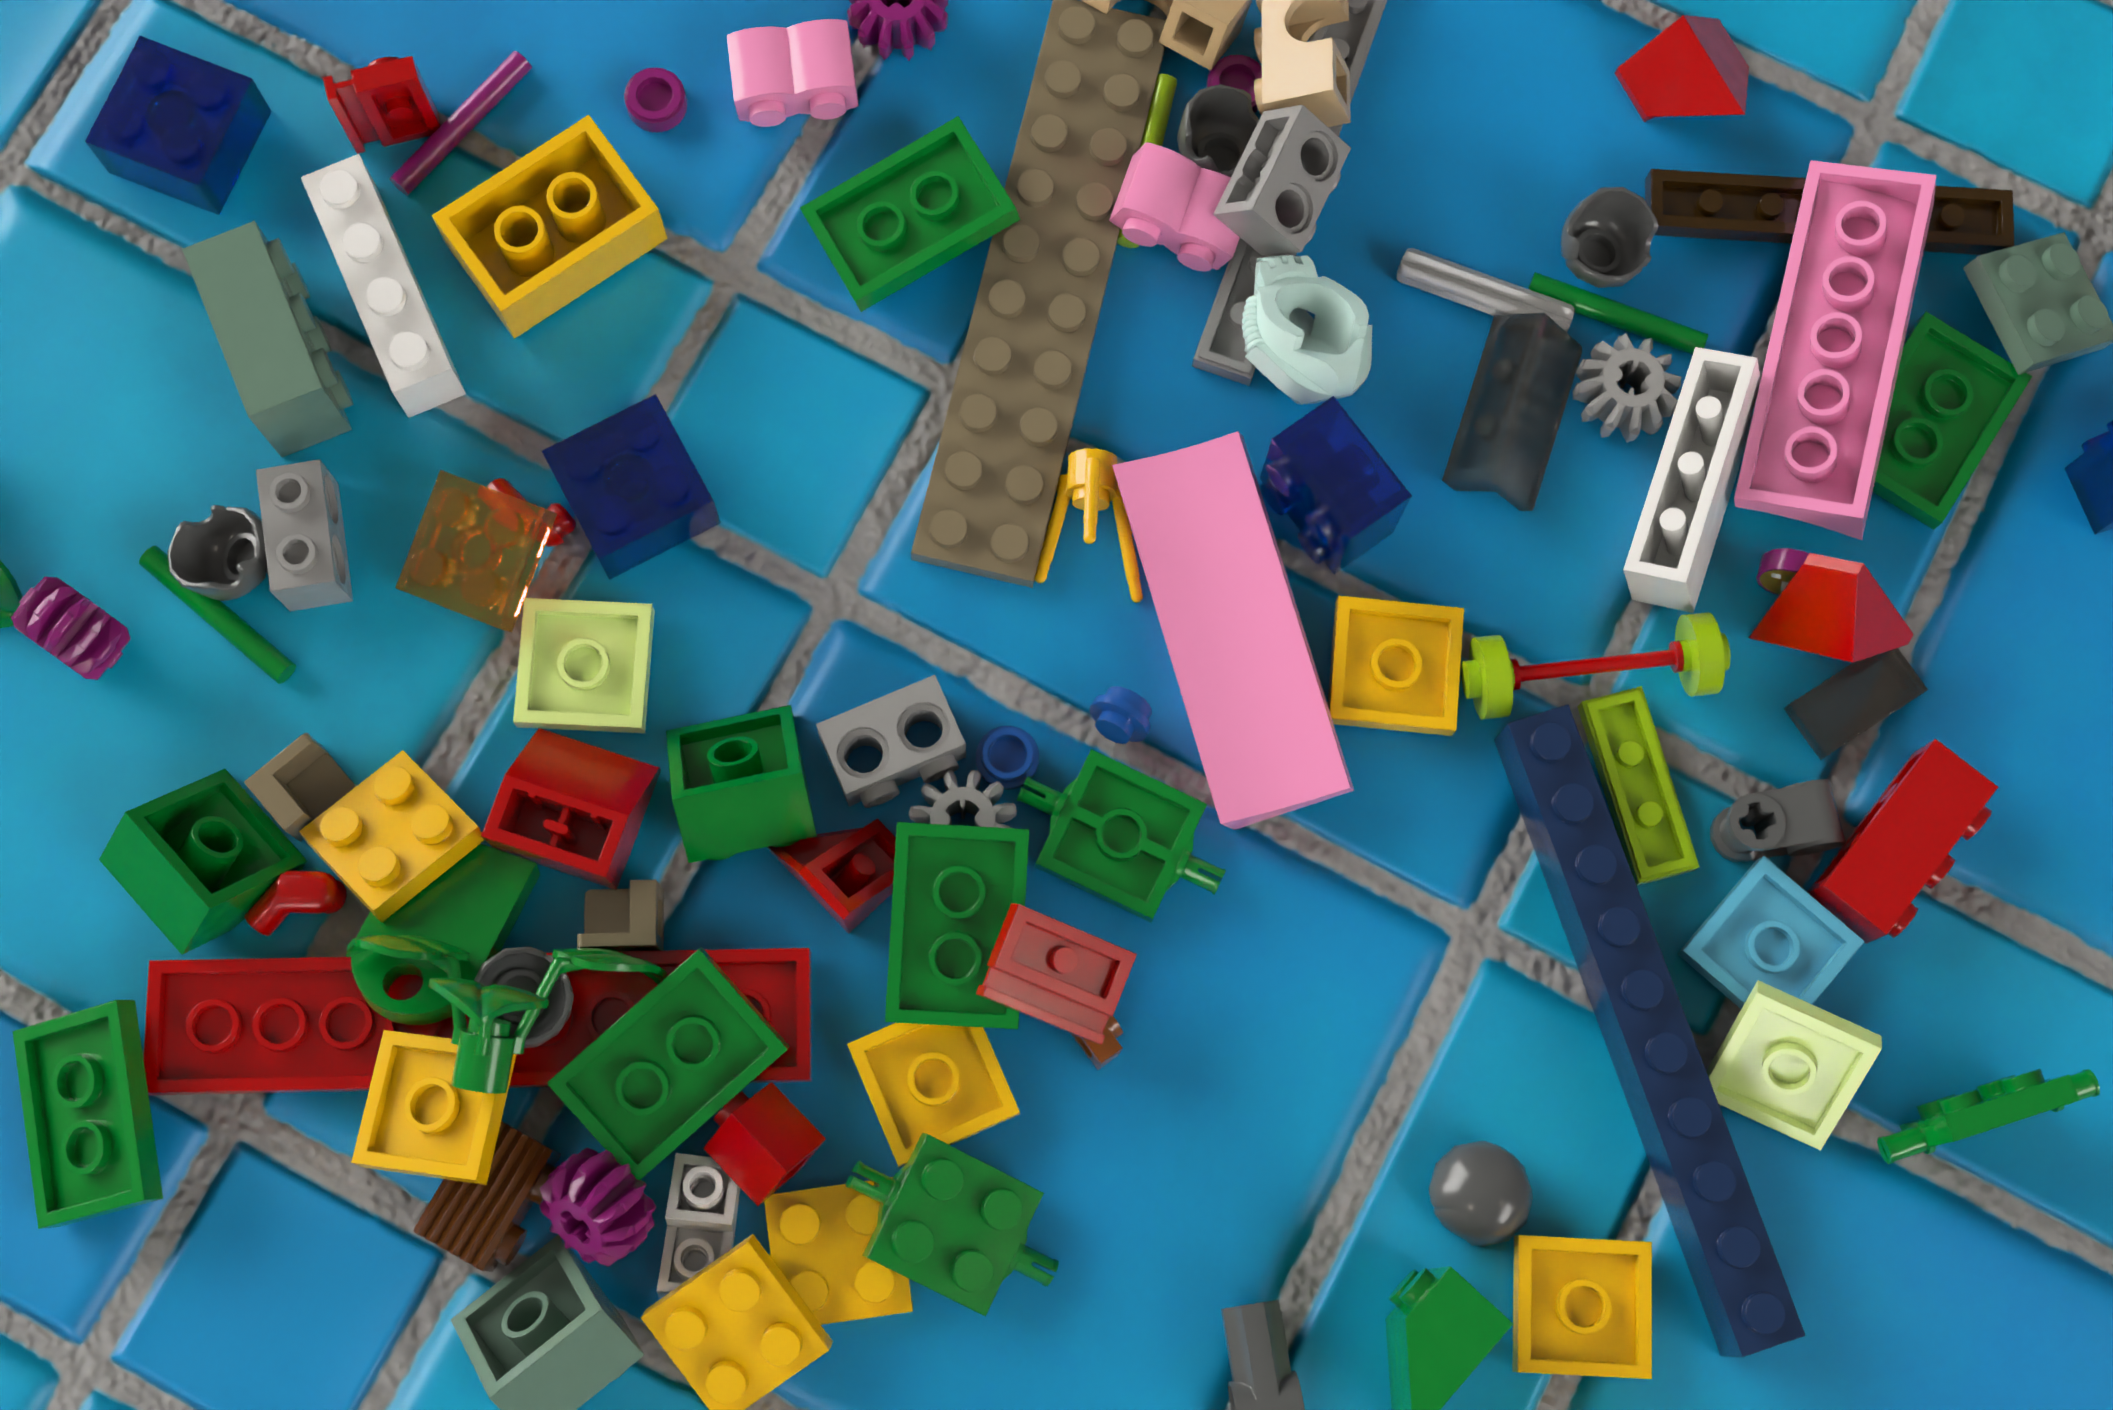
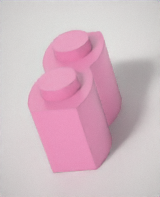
M813 20L795 24L788 28L774 26L755 27L739 30L727 35L733 98L739 121L751 122L759 127H771L783 123L787 117L798 113L811 114L816 119L828 120L838 118L844 115L846 110L859 106L847 20Z
M1148 142L1132 156L1109 219L1110 222L1122 229V234L1126 239L1146 247H1152L1156 244L1164 245L1170 251L1177 254V259L1182 265L1203 272L1210 271L1211 269L1219 270L1234 256L1240 239L1237 234L1213 215L1231 177L1201 168L1192 160L1173 150Z

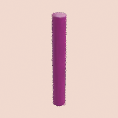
M514 50L389 178L394 186L408 196L532 69L527 59Z

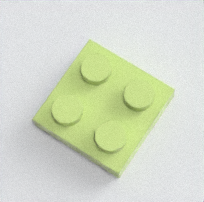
M524 598L513 723L517 728L645 733L655 615L653 605L645 603Z
M1758 980L1706 1072L1719 1105L1821 1151L1882 1050V1036Z

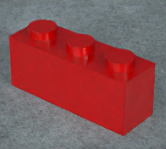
M1934 739L1911 755L1807 893L1863 939L1865 944L1887 934L1895 938L1908 926L1916 915L1918 908L1911 902L1925 885L1932 889L1953 866L1955 859L1948 853L1962 836L1965 840H1969L1986 823L1992 810L1986 807L1985 804L1997 790L1998 786L1937 739Z

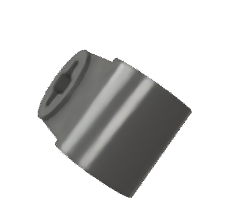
M1828 779L1800 782L1780 789L1749 793L1741 796L1730 807L1723 809L1713 819L1710 827V839L1715 850L1723 858L1732 862L1754 861L1762 856L1766 858L1784 855L1803 856L1831 850L1846 843L1832 786ZM1739 820L1741 821V823H1742L1743 826H1746V827L1753 826L1754 829H1755V831H1756V836H1755L1753 830H1750V829H1744V830H1742V828H1741V826H1740V824H1739Z

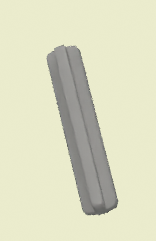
M1408 248L1405 251L1397 271L1396 279L1403 284L1557 339H1561L1567 334L1574 317L1575 308L1569 303L1415 248Z

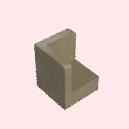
M307 732L299 736L244 781L245 785L282 829L300 842L304 840L299 832L302 828L356 787L354 782L325 748Z
M656 879L630 880V889L588 890L585 893L584 934H577V948H600L614 951H664V889Z

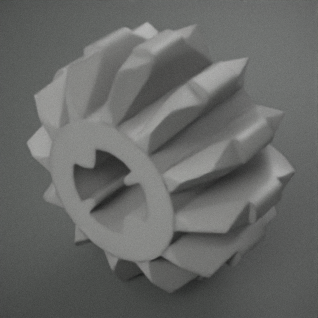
M1627 333L1618 336L1613 347L1604 341L1599 342L1591 351L1592 359H1583L1579 364L1576 376L1582 382L1575 386L1573 400L1588 403L1581 413L1582 422L1593 421L1596 418L1604 422L1600 428L1602 438L1609 437L1616 427L1620 428L1627 443L1637 438L1640 429L1649 435L1655 434L1663 425L1662 417H1670L1674 413L1678 400L1672 394L1676 393L1681 386V376L1665 372L1672 363V354L1661 355L1657 358L1650 354L1653 349L1652 338L1645 339L1639 348H1634ZM1626 383L1633 387L1630 388L1628 393H1625L1623 390L1620 389L1623 388Z
M976 770L970 771L966 787H958L956 775L953 771L944 772L943 779L946 792L943 794L933 785L926 783L921 788V794L932 807L917 805L912 806L909 811L910 819L916 823L952 825L951 816L961 813V818L965 819L967 812L975 816V826L1012 828L1001 823L1010 821L1017 813L1014 803L994 805L1001 798L1004 787L1000 782L996 781L990 784L982 793L979 791L981 773Z

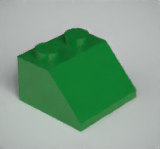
M791 705L666 730L672 802L688 863L707 859L715 861L724 860L736 853L769 846L785 847L799 840L817 836Z
M222 769L126 811L99 858L100 862L182 955L231 931L245 919V914L277 877L286 871H301L307 863L305 857L226 769Z
M1451 1266L1432 1269L1424 1268L1420 1272L1414 1269L1402 1280L1389 1297V1300L1396 1306L1385 1319L1391 1409L1441 1410L1513 1325L1505 1315Z

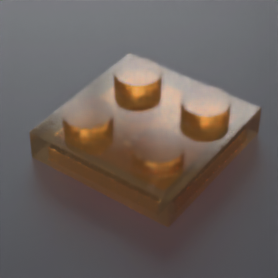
M440 470L395 588L512 633L557 513Z

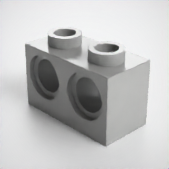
M1304 105L1263 111L1213 215L1262 256L1302 252L1304 246L1312 239L1316 231V221L1329 194L1340 181V171L1351 147Z
M320 459L257 469L256 476L270 592L290 612L352 602L353 596L339 485L336 479Z
M932 675L816 724L820 740L849 807L861 801L865 808L883 804L899 795V785L918 777H922L924 783L942 779L944 772H955L959 769L957 761L966 758V743L936 675ZM921 721L932 722L940 728L942 735L938 742L930 747H916L906 738V734L912 725ZM861 746H871L878 749L883 758L879 766L873 771L860 773L852 770L847 765L851 752Z

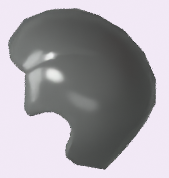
M1222 84L1200 89L1186 104L1177 134L1180 154L1192 160L1201 168L1232 177L1259 121V118L1252 110L1251 95L1244 90Z
M1602 187L1580 201L1568 215L1562 228L1561 256L1565 258L1566 266L1571 272L1584 282L1598 288L1623 286L1639 274L1642 268L1651 261L1650 247L1652 238L1658 230L1657 219L1643 197L1624 187Z
M220 505L211 506L212 513L207 519L200 522L183 521L176 528L167 551L169 571L182 587L214 600L228 601L240 598L251 592L268 574L262 519L255 512L247 508L229 506L226 508Z
M530 946L505 948L482 963L474 981L485 986L494 984L506 985L536 993L550 964L555 958ZM567 973L561 974L555 982L547 998L549 999L548 1008L541 1009L526 1037L525 1048L538 1047L555 1037L569 1019L574 993ZM526 1010L505 1013L496 1018L511 1022L510 1035H513Z
M1487 1141L1454 1146L1436 1163L1429 1187L1434 1214L1441 1224L1472 1246L1485 1247L1509 1241L1527 1223L1533 1200L1532 1189L1524 1166L1512 1153L1501 1146Z

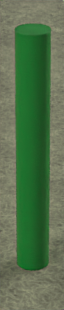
M1534 272L1528 287L1529 290L1571 304L1575 308L1574 313L1647 339L1652 338V341L1693 355L1695 347L1704 348L1708 338V334L1537 272Z
M152 546L142 554L139 565L274 681L281 684L291 677L296 669V665L222 601L199 595L182 587L169 571L168 555L158 546Z

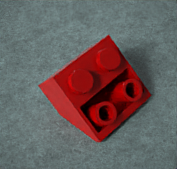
M538 728L505 773L481 837L495 849L617 890L661 769L660 767Z

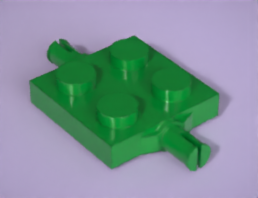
M1092 749L1078 777L1064 789L1063 793L1031 779L1032 777L1030 776L1025 780L1024 787L1021 788L1017 801H1021L1051 816L1049 836L1035 863V868L1150 923L1165 893L1178 882L1180 877L1215 895L1226 870L1191 855L1194 832L1206 809V803Z
M2041 1069L2019 1075H2011L1977 1086L1975 1090L1958 1095H1950L1916 1106L1920 1119L1899 1125L1900 1132L1885 1137H1878V1148L1887 1164H1892L1895 1161L1920 1153L1928 1155L1935 1152L1937 1145L1955 1142L2049 1110L2053 1112L2061 1111L2066 1105L2100 1095V1086L2096 1076L2090 1069H2085L2071 1076L2065 1075L2046 1080Z
M925 1133L921 1134L908 1163L893 1178L863 1164L860 1160L853 1167L852 1172L874 1182V1185L872 1186L855 1176L849 1175L846 1187L852 1188L880 1202L877 1226L862 1256L983 1316L987 1315L1002 1281L1013 1270L1041 1283L1045 1287L1053 1280L1054 1276L1031 1264L1034 1262L1050 1271L1056 1272L1059 1261L1025 1245L1027 1242L1028 1226L1041 1201L1043 1192Z

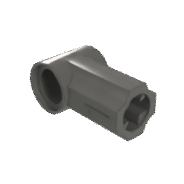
M1279 1300L1221 1309L1233 1380L1228 1382L1231 1410H1305L1297 1373L1295 1370L1291 1371L1287 1340Z

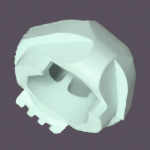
M1282 254L1257 258L1254 295L1248 297L1242 313L1243 338L1245 339L1244 351L1247 353L1245 357L1262 372L1261 375L1266 376L1278 389L1297 404L1319 403L1353 395L1364 383L1371 368L1372 325H1368L1369 313L1367 306L1356 294L1336 281L1325 276L1318 277L1314 262L1308 255L1293 256ZM1307 311L1315 314V318L1313 319Z

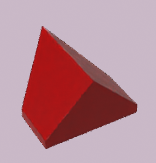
M1682 15L1621 64L1614 73L1644 122L1654 117L1745 115L1749 66L1718 18Z
M1809 553L1803 565L1748 638L1848 662H1856L1908 645L1914 634L1864 563Z
M878 818L865 827L816 834V837L802 839L785 847H766L848 934L893 893L896 837Z

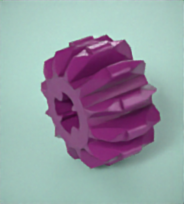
M849 0L852 4L847 10L849 25L853 29H859L858 39L863 48L878 43L879 54L884 60L888 58L893 49H902V54L910 61L912 56H914L913 45L915 44L931 51L933 45H935L934 32H944L948 24L947 12H945L948 0Z
M44 577L34 588L31 587L19 601L20 606L11 617L15 629L85 679L98 680L108 668L112 669L123 655L122 650L131 639L128 629L57 577Z
M586 1147L578 1154L571 1155L549 1174L548 1180L540 1187L543 1201L539 1207L542 1214L552 1222L549 1228L550 1232L559 1234L565 1242V1249L573 1248L577 1250L582 1260L587 1263L596 1260L598 1263L609 1267L618 1259H623L630 1251L633 1252L646 1240L647 1233L655 1226L652 1213L656 1209V1205L643 1192L647 1185L646 1182L636 1179L631 1173L630 1164L621 1165L617 1163L614 1155L608 1150L598 1153Z

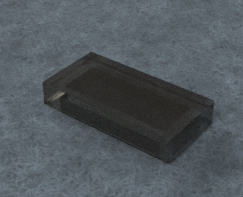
M1896 648L1853 662L1783 709L1818 758L1822 760L1928 689L1900 650Z

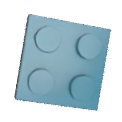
M1762 856L1754 862L1677 955L1740 1009H1742L1758 980L1813 1004L1865 941L1769 859Z

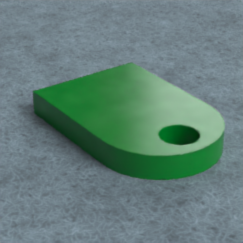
M480 843L384 922L381 923L370 911L356 938L370 935H415L457 946L470 953L468 961L459 960L461 979L474 981L482 963L502 950L540 876L537 863ZM370 950L351 956L352 973L362 996L373 1010L386 1019L407 1025H425L436 1023L452 1016L451 1003L428 986L430 978H448L444 970L427 960L396 958ZM411 974L423 979L420 991L409 999L396 1000L388 996L391 984L401 976Z

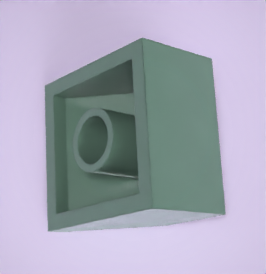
M559 1234L451 1319L489 1399L500 1410H577L644 1356L623 1317L572 1249H565V1242Z

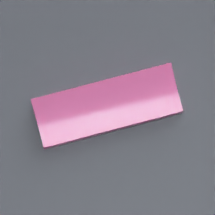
M1810 160L1734 496L1735 507L1779 515L1820 526L1859 540L1863 539L1932 215L1937 175Z
M1237 431L1180 450L1112 465L1220 824L1236 830L1354 791L1242 434Z

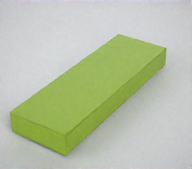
M1642 686L1582 701L1577 708L1614 826L1636 885L1650 883L1698 869L1700 866Z

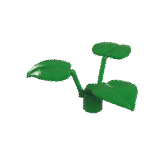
M415 935L362 936L353 938L348 944L346 957L370 950L396 958L427 960L444 970L448 978H430L428 986L451 1003L454 1025L451 1043L458 1045L451 1085L464 1090L494 1094L507 1092L513 1054L524 1053L526 1037L541 1009L548 1008L549 999L547 998L561 974L581 969L641 972L652 979L657 985L668 976L665 969L653 963L614 950L600 948L553 949L552 957L555 959L550 964L536 993H532L512 986L496 984L485 986L476 981L461 979L459 960L468 961L470 953L457 946L428 937ZM526 1010L513 1035H510L511 1022L496 1018L505 1013ZM466 1015L470 1018L468 1028L466 1023Z

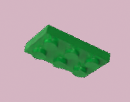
M959 116L800 207L805 219L860 312L1021 220L1015 205Z
M1925 311L1904 341L1873 493L1931 529H1936L1943 523L2032 376L2028 373L2018 375L2012 363Z
M897 822L885 1022L1018 1029V1011L976 994L978 986L983 984L989 969L987 963L1011 903L1025 906L1029 829Z
M700 947L549 1080L547 1084L604 1149L614 1155L617 1163L621 1165L629 1163L631 1173L636 1179L641 1180L787 1051L790 1046L708 953Z
M113 1000L12 1031L38 1229L61 1227L163 1199L135 1000Z

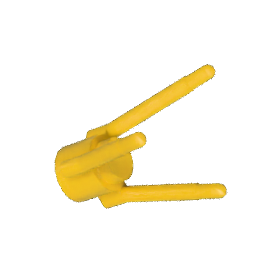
M1087 448L1071 452L1068 456V474L1059 476L1057 497L1044 538L1035 581L1043 583L1047 578L1070 499H1072V505L1075 508L1084 511L1083 539L1087 544H1093L1096 540L1098 511L1107 509L1110 506V501H1112L1130 597L1133 602L1139 603L1143 599L1140 574L1131 526L1112 466L1118 463L1117 456L1114 453L1102 449Z

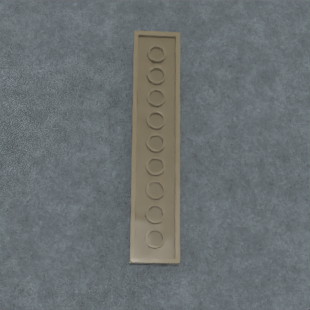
M1053 0L1005 185V191L1015 205L1021 220L993 235L911 550V560L1033 588L1057 492L1059 476L1061 475L1117 247L1120 228L1110 222L1109 219L1131 158L1140 149L1157 76L1160 72L1166 46L1160 44L1159 39L1166 20L1111 8L1105 14L1079 0Z

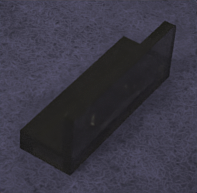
M1546 313L1494 315L1442 479L1453 490L1497 492L1519 511H1532L1534 509L1582 354V346Z

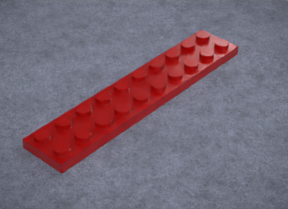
M810 948L705 950L790 1046L787 1051L750 1083L811 1082ZM697 950L617 952L653 963L665 969L667 975H670ZM351 957L149 960L144 1041V1067L148 1095L369 1091L384 1030L452 1039L454 1030L453 1016L431 1024L407 1025L386 1019L373 1010L362 996L352 973ZM590 969L566 972L574 993L571 1015L558 1035L538 1047L524 1048L523 1054L516 1055L509 1088L549 1087L547 1084L549 1080L653 990L657 984L641 972ZM411 974L401 976L391 984L388 996L396 1000L409 999L420 991L423 979ZM466 1015V1023L468 1028L470 1018Z

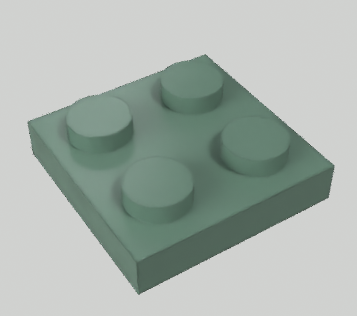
M2065 232L1980 255L1963 267L2018 375L2102 350L2113 343V323L2108 316V311L2099 299L2080 263L2077 252L2072 248Z

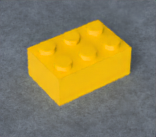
M590 115L579 120L431 215L447 247L514 339L668 239L659 208Z

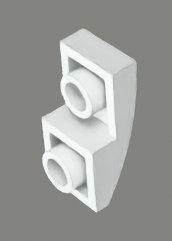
M679 1153L675 1155L665 1215L667 1230L656 1290L659 1298L667 1295L733 1248L740 1187L711 1157Z

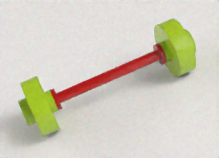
M1710 612L1685 614L1679 617L1675 630V641L1670 642L1669 650L1519 666L1516 658H1509L1505 641L1501 635L1474 637L1470 641L1468 661H1463L1461 665V679L1465 697L1467 699L1473 698L1476 712L1479 718L1483 720L1509 717L1513 706V691L1520 690L1521 682L1671 666L1674 673H1679L1681 684L1689 696L1718 694L1723 687L1725 671L1730 667L1731 655L1728 639L1724 633L1720 632L1715 617Z

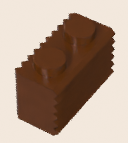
M501 1120L487 1185L443 1179L413 1232L481 1271L493 1272L498 1262L505 1266L509 1265L521 1248L528 1232L520 1224L525 1219L533 1202L538 1205L542 1203L543 1198L540 1187L548 1180L549 1174L557 1168L554 1165L559 1161L561 1153Z

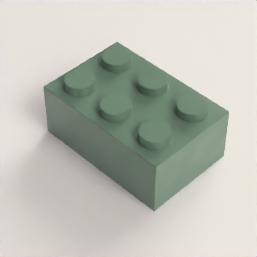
M252 221L183 248L182 251L246 413L277 453L283 458L352 430L344 411L345 408L354 405L350 392L339 370L334 371L327 355L332 349L326 333L317 316H312L305 299L310 298L305 281L295 262L291 264L280 239L268 241L257 223Z

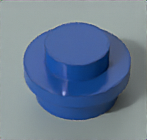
M1112 686L1108 688L1105 694L1098 695L1090 706V714L1095 720V727L1098 732L1115 743L1126 744L1129 741H1143L1151 729L1149 718L1152 715V709L1150 705L1140 695L1127 688Z
M1000 726L994 728L982 737L977 746V769L981 773V777L988 784L998 781L1003 785L1004 790L1020 788L1024 786L1028 776L1034 777L1038 769V746L1033 737L1019 727Z

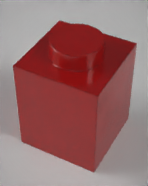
M770 1082L751 1098L741 1091L724 1105L713 1119L720 1128L703 1149L746 1195L759 1206L802 1169L826 1138Z

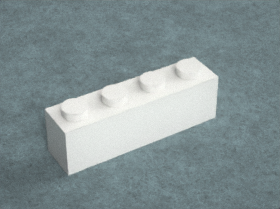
M360 154L302 176L301 179L390 389L407 417H413L466 395L378 188Z
M1695 347L1623 569L1632 600L1694 613L1746 448L1761 381L1758 359L1756 357Z

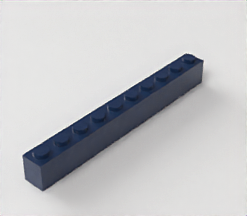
M1569 704L1510 722L1497 735L1494 742L1719 1353L1724 1357H1745L1806 1336Z

